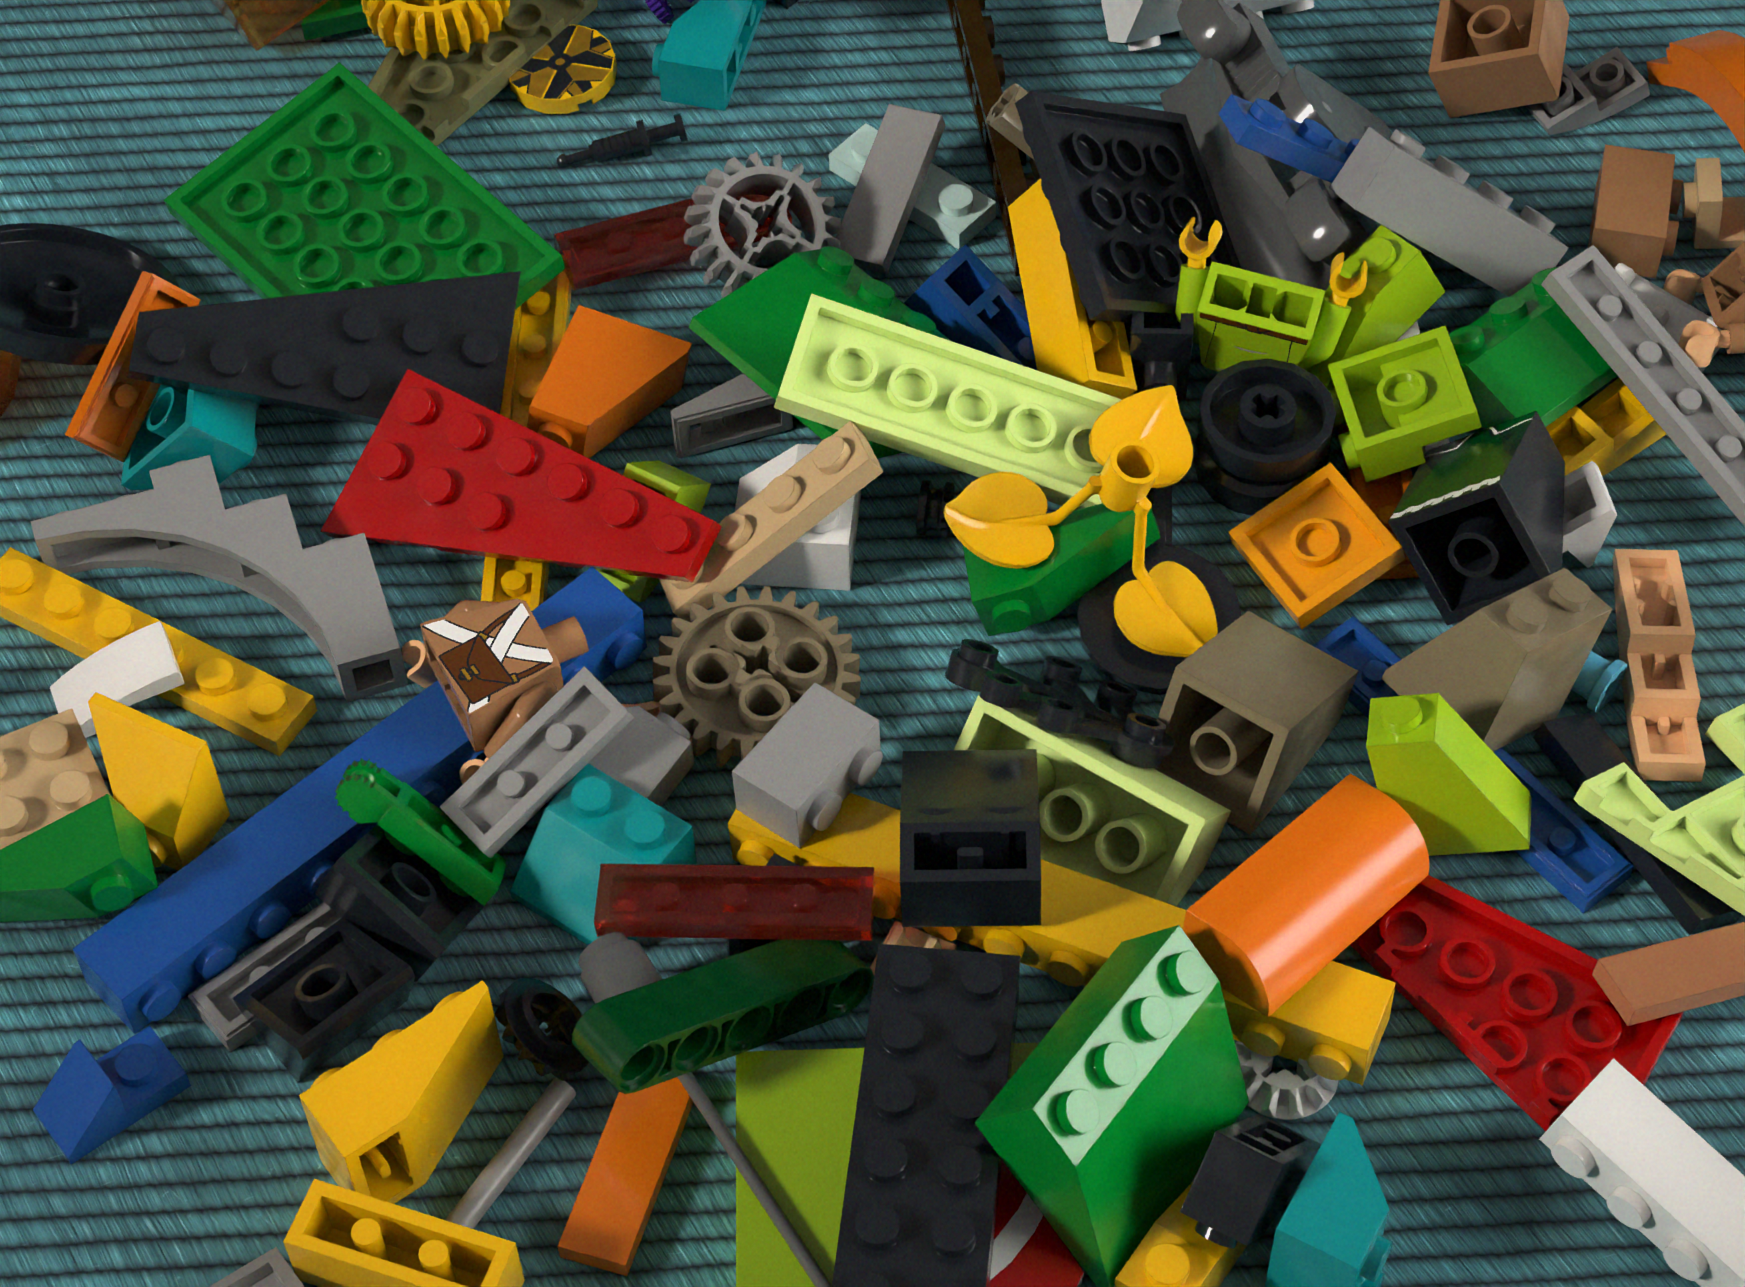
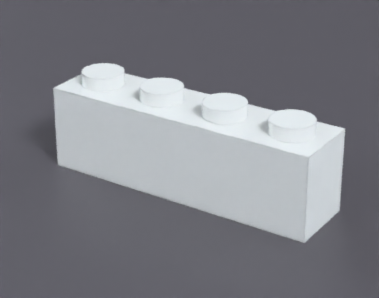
M1613 1058L1539 1140L1551 1150L1554 1160L1565 1172L1576 1178H1582L1606 1200L1609 1210L1621 1223L1632 1229H1638L1663 1252L1666 1263L1678 1275L1687 1280L1695 1281L1700 1287H1745V1176Z

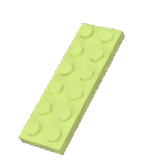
M811 293L774 408L837 430L849 421H852L869 441L976 477L996 472H1012L1023 475L1041 488L1047 501L1062 506L1087 484L1091 476L1100 475L1103 466L1091 454L1089 445L1090 432L1097 418L1105 410L1122 399ZM1098 494L1092 495L1076 510L1101 504L1100 496Z

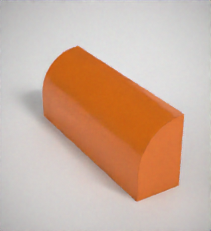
M1350 773L1186 910L1183 931L1217 976L1221 988L1266 1017H1269L1428 876L1429 854L1427 846L1413 819L1396 801Z

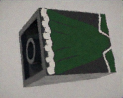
M1537 411L1428 450L1424 456L1426 463L1419 465L1388 521L1448 626L1460 622L1479 609L1562 569L1565 462Z

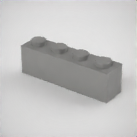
M1369 126L1329 187L1353 209L1508 297L1531 283L1533 276L1538 272L1556 267L1569 248L1550 234L1556 225L1553 221L1525 205L1520 214L1510 209L1509 205L1513 198L1485 180L1482 181L1478 189L1469 185L1465 181L1470 173L1442 155H1439L1433 164L1422 157L1426 147L1398 129H1395L1389 138Z

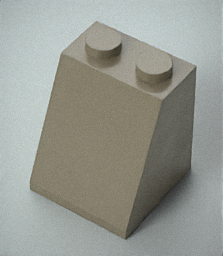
M1563 568L1479 609L1386 669L1381 679L1399 696L1439 693L1494 752L1538 729L1543 722L1557 718L1612 608L1591 591L1584 581L1575 577L1566 568Z
M1247 611L1175 667L1158 716V720L1166 725L1165 733L1173 738L1175 744L1172 753L1163 756L1160 767L1154 769L1231 810L1227 822L1250 835L1257 829L1339 723L1359 671L1256 614Z

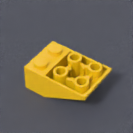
M483 980L464 992L458 991L446 996L434 1007L431 1013L407 1028L396 1029L385 1034L374 1044L372 1050L343 1068L336 1067L324 1072L313 1082L308 1090L299 1095L320 1160L339 1187L395 1204L426 1184L504 1057L489 988Z

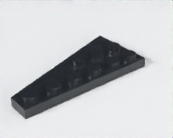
M521 271L139 312L127 378L378 425L407 369H410L500 414Z

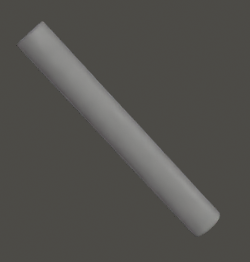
M558 1078L552 1080L445 1219L446 1221L472 1229L475 1228L576 1096L575 1090L567 1082Z

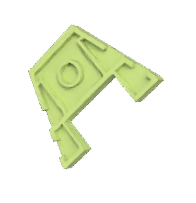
M1744 703L1715 717L1705 735L1745 774ZM1624 762L1582 783L1573 798L1579 806L1745 916V775L1675 811L1669 810Z

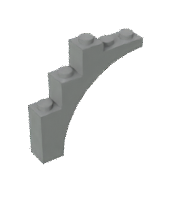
M210 455L188 461H179L169 466L150 470L149 473L154 489L132 495H123L110 501L72 511L59 512L53 516L31 521L35 542L43 563L66 575L93 569L133 567L189 572L236 586L269 603L301 628L313 641L331 665L347 702L409 685L400 645L365 533L346 538L331 539L323 544L303 549L286 493L267 499L253 500L244 505L225 509Z

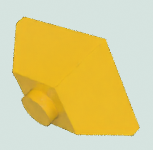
M95 692L88 701L113 797L144 823L154 867H160L162 864H165L179 871L204 851L230 816L207 741Z

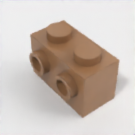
M1605 144L1595 187L1588 248L1594 245L1614 269L1617 264L1623 263L1632 268L1634 273L1639 276L1656 279L1662 255L1673 256L1679 222L1668 219L1669 214L1677 215L1683 188V180L1673 179L1675 154Z

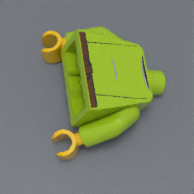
M1195 217L1189 220L1179 238L1180 249L1188 257V264H1181L1175 314L1177 321L1180 323L1181 313H1194L1193 342L1199 344L1201 364L1203 366L1220 372L1242 361L1273 359L1293 363L1306 370L1328 359L1333 354L1352 309L1347 305L1349 298H1355L1360 295L1366 288L1368 266L1365 260L1361 266V272L1356 277L1344 278L1339 274L1344 263V253L1341 252L1334 257L1331 263L1329 280L1332 293L1330 298L1324 297L1326 290L1213 261L1210 267L1206 266V258L1212 254L1221 239L1222 226L1218 220H1215L1210 228L1208 241H1201L1193 233Z

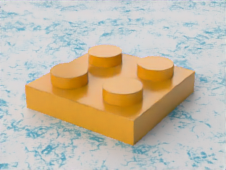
M1331 462L1228 531L1232 544L1301 629L1406 559L1399 542Z

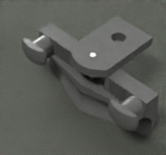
M1183 0L1177 11L1178 21L1187 38L1201 57L1196 67L1180 83L1160 93L1164 111L1186 114L1241 269L1327 290L1330 285V268L1334 257L1343 252L1345 261L1378 228L1376 222L1353 209L1329 188L1332 183L1301 170L1297 173L1294 167L1238 145L1218 113L1229 96L1233 94L1254 103L1256 98L1267 100L1282 110L1287 118L1302 123L1305 118L1314 120L1327 128L1335 138L1349 143L1352 138L1360 140L1369 126L1389 138L1392 133L1385 121L1299 63L1290 69L1263 19L1241 3L1232 8L1224 0Z

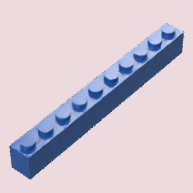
M593 566L531 611L541 629L574 616L584 632L589 652L560 663L564 686L584 666L602 682L615 671L631 666L639 658L642 651L647 648L643 610ZM438 680L158 885V888L147 893L73 948L86 983L134 1034L152 1021H159L168 1016L177 1007L182 998L206 980L213 979L229 968L235 958L259 940L269 938L278 933L292 915L315 898H319L314 893L332 866L378 823L358 824L349 817V812H342V807L337 806L338 800L335 799L337 794L335 790L340 780L344 779L342 776L347 766L352 765L354 760L360 761L362 758L365 761L370 759V762H376L378 768L383 767L402 783H407L439 809L444 801L463 785L459 773L462 765L472 759L485 760L487 756L484 750L475 752Z

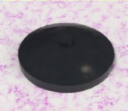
M44 223L0 225V350L50 363L98 365L142 271L153 273L179 288L180 286L172 273L157 259L117 238L65 225Z

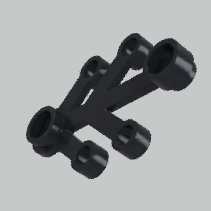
M964 639L961 642L960 648L953 649L951 652L945 678L962 688L980 692L979 696L988 703L1004 708L1036 711V723L1054 732L1063 734L1074 733L1112 741L1110 752L1117 758L1136 766L1158 768L1162 763L1163 756L1172 753L1175 741L1165 733L1166 725L1156 718L1136 713L1133 710L1137 691L1126 684L1112 680L1100 681L1093 704L1078 685L1082 667L1069 659L1047 656L1039 680L1042 682L1040 683L1002 666L997 660L998 649L985 642Z

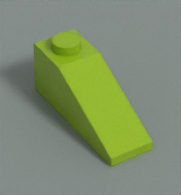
M1380 225L1344 261L1339 273L1344 278L1356 277L1361 272L1363 261L1367 262L1366 288L1357 297L1349 298L1347 305L1352 309L1333 354L1328 359L1306 369V371L1317 376L1328 391L1335 389L1328 364L1396 342L1445 293L1444 288L1421 251L1383 225ZM1330 285L1328 286L1324 297L1330 298V295L1332 293Z

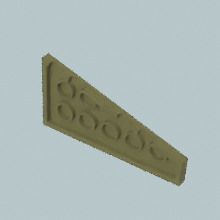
M510 0L509 16L503 18L501 31L488 34L487 44L471 43L468 54L460 49L449 51L447 60L441 53H431L425 60H423L418 51L402 56L398 47H392L368 84V87L434 145L438 146L510 83L509 78L566 27L577 25L598 7V0Z

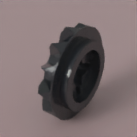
M523 978L513 982L499 995L501 1004L494 1014L498 1022L506 1027L501 1038L506 1042L514 1044L519 1051L518 1061L528 1059L533 1063L536 1073L541 1077L552 1073L562 1081L574 1073L580 1072L589 1064V1061L572 1043V1033L582 1014L565 994L543 981ZM543 1022L547 1025L544 1032L539 1028Z

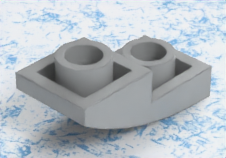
M1615 47L1575 73L1565 63L1562 71L1559 100L1525 106L1548 135L1579 129L1610 117L1650 95V91L1645 78L1621 50Z

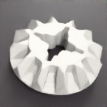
M1237 1041L1235 1044L1249 1099L1247 1106L1262 1115L1284 1120L1310 1116L1326 1106L1338 1088L1339 1080H1330L1316 1074L1310 1069L1307 1061L1300 1058L1298 1059L1296 1075L1284 1069L1277 1074L1273 1072L1267 1076L1272 1070L1273 1056L1257 1054L1240 1041Z

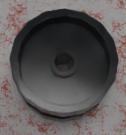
M1273 359L1242 361L1220 371L1206 385L1199 406L1198 436L1194 454V465L1198 482L1214 501L1233 512L1254 515L1329 463L1330 444L1336 418L1331 393L1317 376L1293 363Z

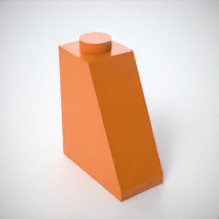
M578 305L530 404L527 428L587 458H591L681 390L685 381L692 343Z

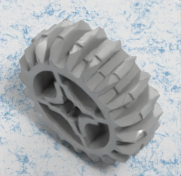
M756 151L749 155L746 166L734 156L727 160L724 172L717 168L708 172L705 178L707 186L701 184L696 186L691 196L696 205L688 206L684 216L685 222L692 226L684 234V244L698 247L690 257L691 266H709L703 277L704 285L714 284L718 279L725 284L721 292L722 298L768 270L767 268L754 266L761 260H773L779 263L793 253L817 250L825 246L840 249L841 241L833 235L837 234L841 228V218L827 215L835 205L834 196L818 197L816 195L822 186L821 177L811 179L806 183L800 178L804 171L802 162L795 164L791 171L782 169L783 160L781 154L772 157L769 166H764L761 157ZM753 194L770 197V199L764 202H752L744 197L739 201L735 199L743 195ZM787 207L800 221L805 239L800 237L802 231L790 223L787 217ZM772 215L773 220L768 227L769 233L767 238L762 237L757 247H752V243L758 234L755 232L758 225L763 226L768 216ZM719 222L726 226L724 231L736 240L739 247L738 256L731 251L723 239Z

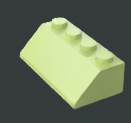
M978 695L954 750L1037 749L1041 859L1177 906L1204 870L1231 810L1154 768L1136 766L1117 758L1110 752L1111 745L1099 738L1074 733L1063 734L1048 730L1036 723V711L996 706L986 702Z

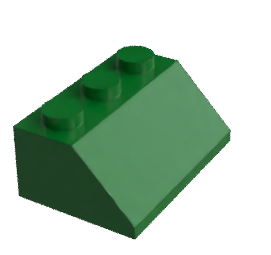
M1558 267L1538 272L1533 276L1532 282L1510 297L1496 301L1490 306L1489 312L1470 325L1458 328L1449 334L1475 403L1482 428L1487 429L1537 411L1546 427L1618 376L1541 285L1548 274Z

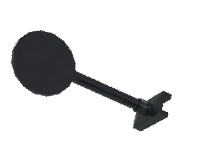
M1144 312L1132 313L1129 350L1137 390L1131 395L1157 387L1173 385L1177 399H1186L1194 335V313H1181L1179 329L1144 328ZM1172 485L1163 488H1151L1147 498L1152 504L1151 509L1158 524L1161 538L1145 549V568L1149 573L1154 566L1161 562L1174 561L1194 573L1210 596L1219 634L1242 616L1236 590L1218 566L1192 550L1178 548L1173 545ZM1131 559L1081 596L1077 612V623L1082 647L1099 671L1109 678L1126 684L1137 691L1162 695L1167 693L1175 667L1187 657L1164 656L1143 650L1130 642L1118 627L1114 617L1115 595L1124 583L1137 580L1132 571Z

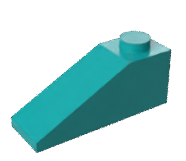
M700 0L672 23L665 43H658L653 54L652 74L660 79L661 100L726 111L768 0Z

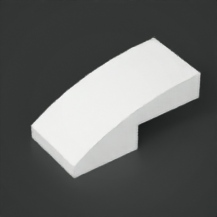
M158 621L116 640L84 659L52 684L50 690L58 713L72 708L85 738L96 734L88 701L95 692L130 706L181 686L185 682L167 632L161 621Z

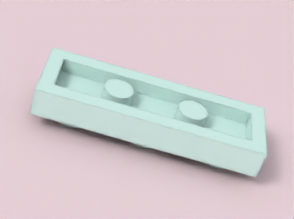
M867 123L861 126L829 153V170L856 186L878 130ZM931 163L909 219L959 250L996 218V201Z

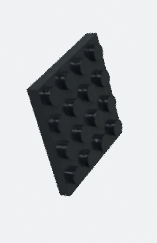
M1030 91L1015 103L1023 126L1024 139L1034 157L1042 180V191L1051 206L1060 232L1061 246L1068 255L1079 287L1080 300L1086 308L1090 320L1131 323L1132 313L1144 312V324L1180 327L1175 310L1181 264H1188V257L1180 249L1179 238L1192 217H1195L1193 233L1201 241H1208L1209 231L1215 220H1218L1222 226L1221 239L1212 254L1206 258V266L1210 267L1213 261L1241 269L1186 114Z

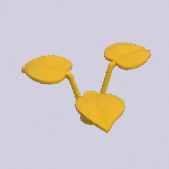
M1173 385L1157 387L1133 394L1112 405L1097 418L1090 432L1089 445L1092 456L1103 466V469L1099 476H1091L1087 484L1058 510L1046 513L1048 503L1041 488L1023 475L1012 472H996L981 476L972 481L956 498L945 505L944 517L957 539L969 551L993 565L1013 569L1031 567L1047 559L1054 548L1053 535L1048 526L1061 523L1094 494H1098L1102 503L1112 511L1126 512L1133 510L1135 513L1132 571L1137 580L1124 583L1119 588L1114 599V617L1124 636L1139 648L1153 654L1189 657L1218 634L1217 620L1212 601L1204 585L1194 573L1174 561L1161 562L1154 566L1149 573L1144 564L1147 514L1152 507L1151 502L1146 496L1151 488H1163L1179 482L1188 472L1193 459L1191 436L1181 415Z

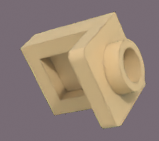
M1696 158L1694 181L1683 183L1682 216L1683 218H1692L1694 249L1738 248L1745 241V197H1723L1720 158Z

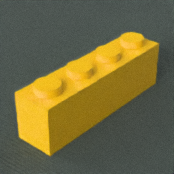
M1040 178L1008 206L1037 371L1123 400L1137 390L1124 322L1089 319L1087 310L1079 297V287L1068 255L1061 246L1060 232L1049 201L1042 191V180Z

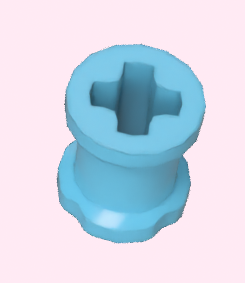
M1591 650L1571 690L1587 700L1588 709L1598 713L1618 690L1628 665L1620 659L1613 662L1608 661Z

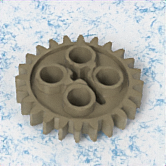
M740 586L737 589L736 601L730 603L720 593L714 592L712 593L711 610L708 611L701 605L693 602L690 604V622L674 617L671 620L672 636H660L659 656L653 657V699L655 702H660V712L676 719L693 736L694 756L698 757L710 748L716 750V766L718 767L725 765L732 755L740 757V761H742L815 682L849 703L856 704V699L860 697L859 654L851 653V634H838V617L834 615L818 621L819 603L813 601L803 609H799L796 607V592L790 591L781 602L773 601L770 586H764L759 599H750L745 588ZM708 682H715V683H717V684H706V683H708ZM765 713V714H770V715H769V716H759V715H757V714Z

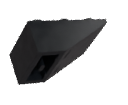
M1037 749L903 751L900 811L902 927L1041 925V849Z

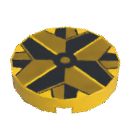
M569 25L509 78L511 92L513 91L517 95V100L523 106L544 114H568L579 111L578 104L585 103L591 99L593 105L603 99L614 86L617 75L615 53L610 41L597 30L581 25Z

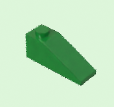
M1103 503L1074 511L1058 525L1048 526L1054 539L1053 551L1044 561L1027 568L1013 569L993 565L979 558L963 545L972 603L988 636L1004 632H1018L1030 625L1050 620L1133 558L1134 511L1115 512L1107 508ZM1152 509L1147 514L1145 549L1161 538Z
M109 794L0 850V922L98 918L111 911L122 909L133 900L158 888L144 823Z

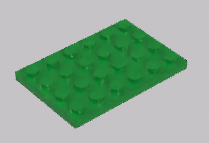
M340 62L164 199L170 214L262 299L521 271L516 310L566 268L562 255Z

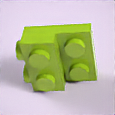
M1446 326L1328 364L1335 389L1329 390L1336 411L1334 427L1347 424L1349 431L1339 434L1338 439L1348 469L1351 470L1361 466L1366 482L1424 464L1426 461L1421 447L1482 427Z

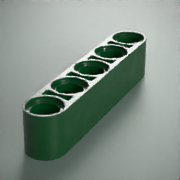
M823 927L812 928L606 998L594 1004L579 1019L572 1033V1043L619 1092L624 1094L635 1093L841 1017L851 1012L863 1001L873 984L874 974L870 967L827 929Z

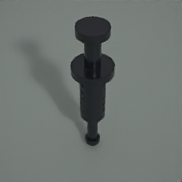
M681 114L674 115L675 122L646 130L643 119L636 121V129L594 140L591 145H588L589 149L566 156L565 153L561 154L557 158V164L561 168H567L569 164L590 158L600 163L643 150L646 157L653 155L650 146L652 143L680 136L681 142L688 141Z

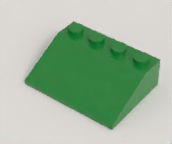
M832 246L793 253L692 317L689 325L693 332L775 400L811 293L949 340L936 329V324L932 319L910 309L895 297V292L889 285L871 278L854 264V259L849 253ZM794 415L822 440L838 431L837 429ZM868 440L877 459L904 453Z
M1180 925L1121 942L975 1122L976 1126L1097 1287L1115 1286V1278L1152 1225L1184 1192L1197 1174L1215 1132L1232 1125L1249 1103L1220 981Z

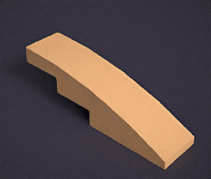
M1614 549L1613 574L1619 659L1628 665L1622 681L1633 767L1645 781L1702 782L1706 761L1696 718L1701 697L1692 659L1696 634L1678 550Z

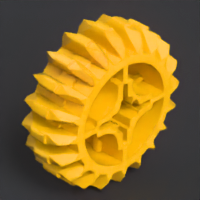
M361 0L363 13L366 14L368 26L372 29L374 36H379L382 39L385 48L398 47L402 56L418 51L423 60L427 59L431 53H441L447 60L449 51L460 49L468 54L471 43L487 44L490 32L501 31L503 18L509 16L510 0Z

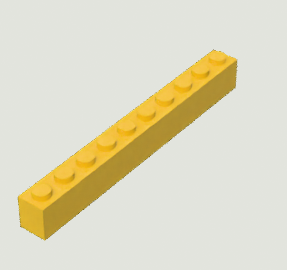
M849 793L842 801L840 811L833 823L824 831L816 830L801 848H798L735 809L728 822L733 860L740 862L749 871L760 875L775 853L856 892L861 907L873 916L882 919L894 917L902 920L900 894L901 810ZM1041 859V925L922 928L928 934L945 941L958 940L983 949L987 953L1020 956V963L1045 971L1062 984L1077 987L1081 985L1086 986L1121 942L1180 925L1183 929L1186 909ZM1331 961L1269 1017H1266L1225 989H1221L1234 1040L1242 1042L1248 1049L1263 1056L1272 1057L1279 1055L1298 1062L1299 1058L1307 1061L1312 1071L1330 1080L1346 1079L1363 1086L1390 1019L1396 983Z

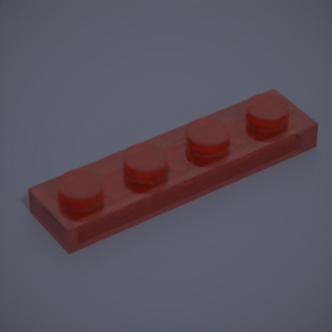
M757 194L743 195L735 198L739 201L744 197L752 202H764L770 199L768 196ZM693 199L678 201L554 234V249L562 255L566 267L564 271L573 290L583 289L690 260L693 251L698 247L684 244V234L688 228L692 227L685 222L684 216L688 206L696 205ZM787 208V217L792 224V216ZM772 215L768 216L763 226L758 224V228L755 231L758 234L753 243L759 242L762 237L767 238L769 233L768 227L773 220ZM719 222L721 234L730 249L737 248L736 240L724 231L726 226Z
M601 864L594 915L597 937L612 932H621L626 937L872 941L876 884L874 867Z

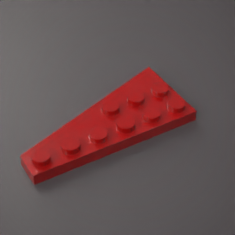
M407 369L320 532L334 538H346L365 533L367 540H375L382 544L398 546L407 544L436 548L439 551L525 562H529V560L550 562L564 567L580 569L593 566L598 569L618 571L621 574L693 583L722 526L716 521Z
M1430 875L1423 879L1350 944L1385 979L1395 982V989L1545 1132L1613 1058L1639 1082L1645 1085L1684 1012L1627 1026L1592 975L1598 961L1597 959Z

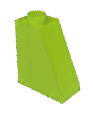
M1439 693L1370 699L1366 748L1377 789L1391 797L1410 815L1424 838L1429 856L1530 849L1532 804L1530 791Z

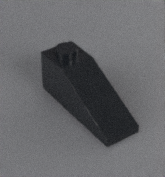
M1261 1114L1217 1130L1180 1212L1198 1221L1194 1229L1204 1238L1232 1249L1236 1247L1238 1242L1247 1246L1263 1236L1305 1176L1321 1144Z

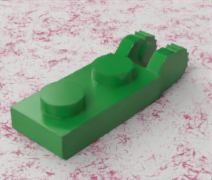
M361 758L360 761L354 760L352 765H348L342 776L344 779L340 780L335 790L337 793L335 799L338 800L337 806L342 807V812H349V817L358 824L378 822L377 825L385 830L386 838L396 849L408 856L418 855L438 871L439 878L451 891L463 897L470 895L485 906L499 890L507 866L506 859L497 852L491 858L485 855L445 812L407 783H402L383 767L378 768L376 762L372 763L370 759L365 761Z

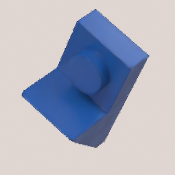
M149 1025L97 1060H95L80 1039L76 1041L33 1108V1111L72 1165L189 1088L191 1084L184 1069Z

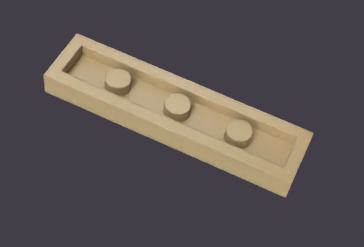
M849 421L833 435L821 441L814 450L786 472L774 478L767 487L734 513L726 516L719 523L722 528L693 583L659 578L673 613L680 619L690 622V604L695 602L705 609H709L712 606V593L718 592L723 597L882 474L884 471L865 434L852 421Z

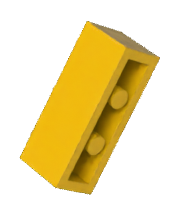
M317 1179L313 1180L283 1241L294 1273L299 1280L318 1287H522L525 1281L516 1242Z

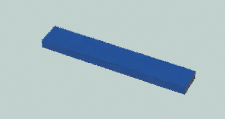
M1351 617L1312 645L1359 671L1348 701L1368 719L1371 698L1399 696L1381 678L1386 669L1402 660V658L1356 617ZM1503 748L1494 751L1495 755L1530 791L1531 795L1530 849L1514 851L1584 914L1631 877L1634 865Z

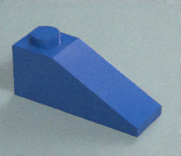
M966 244L904 302L913 311L924 314L932 319L936 324V329L950 341L1037 370L1026 308Z

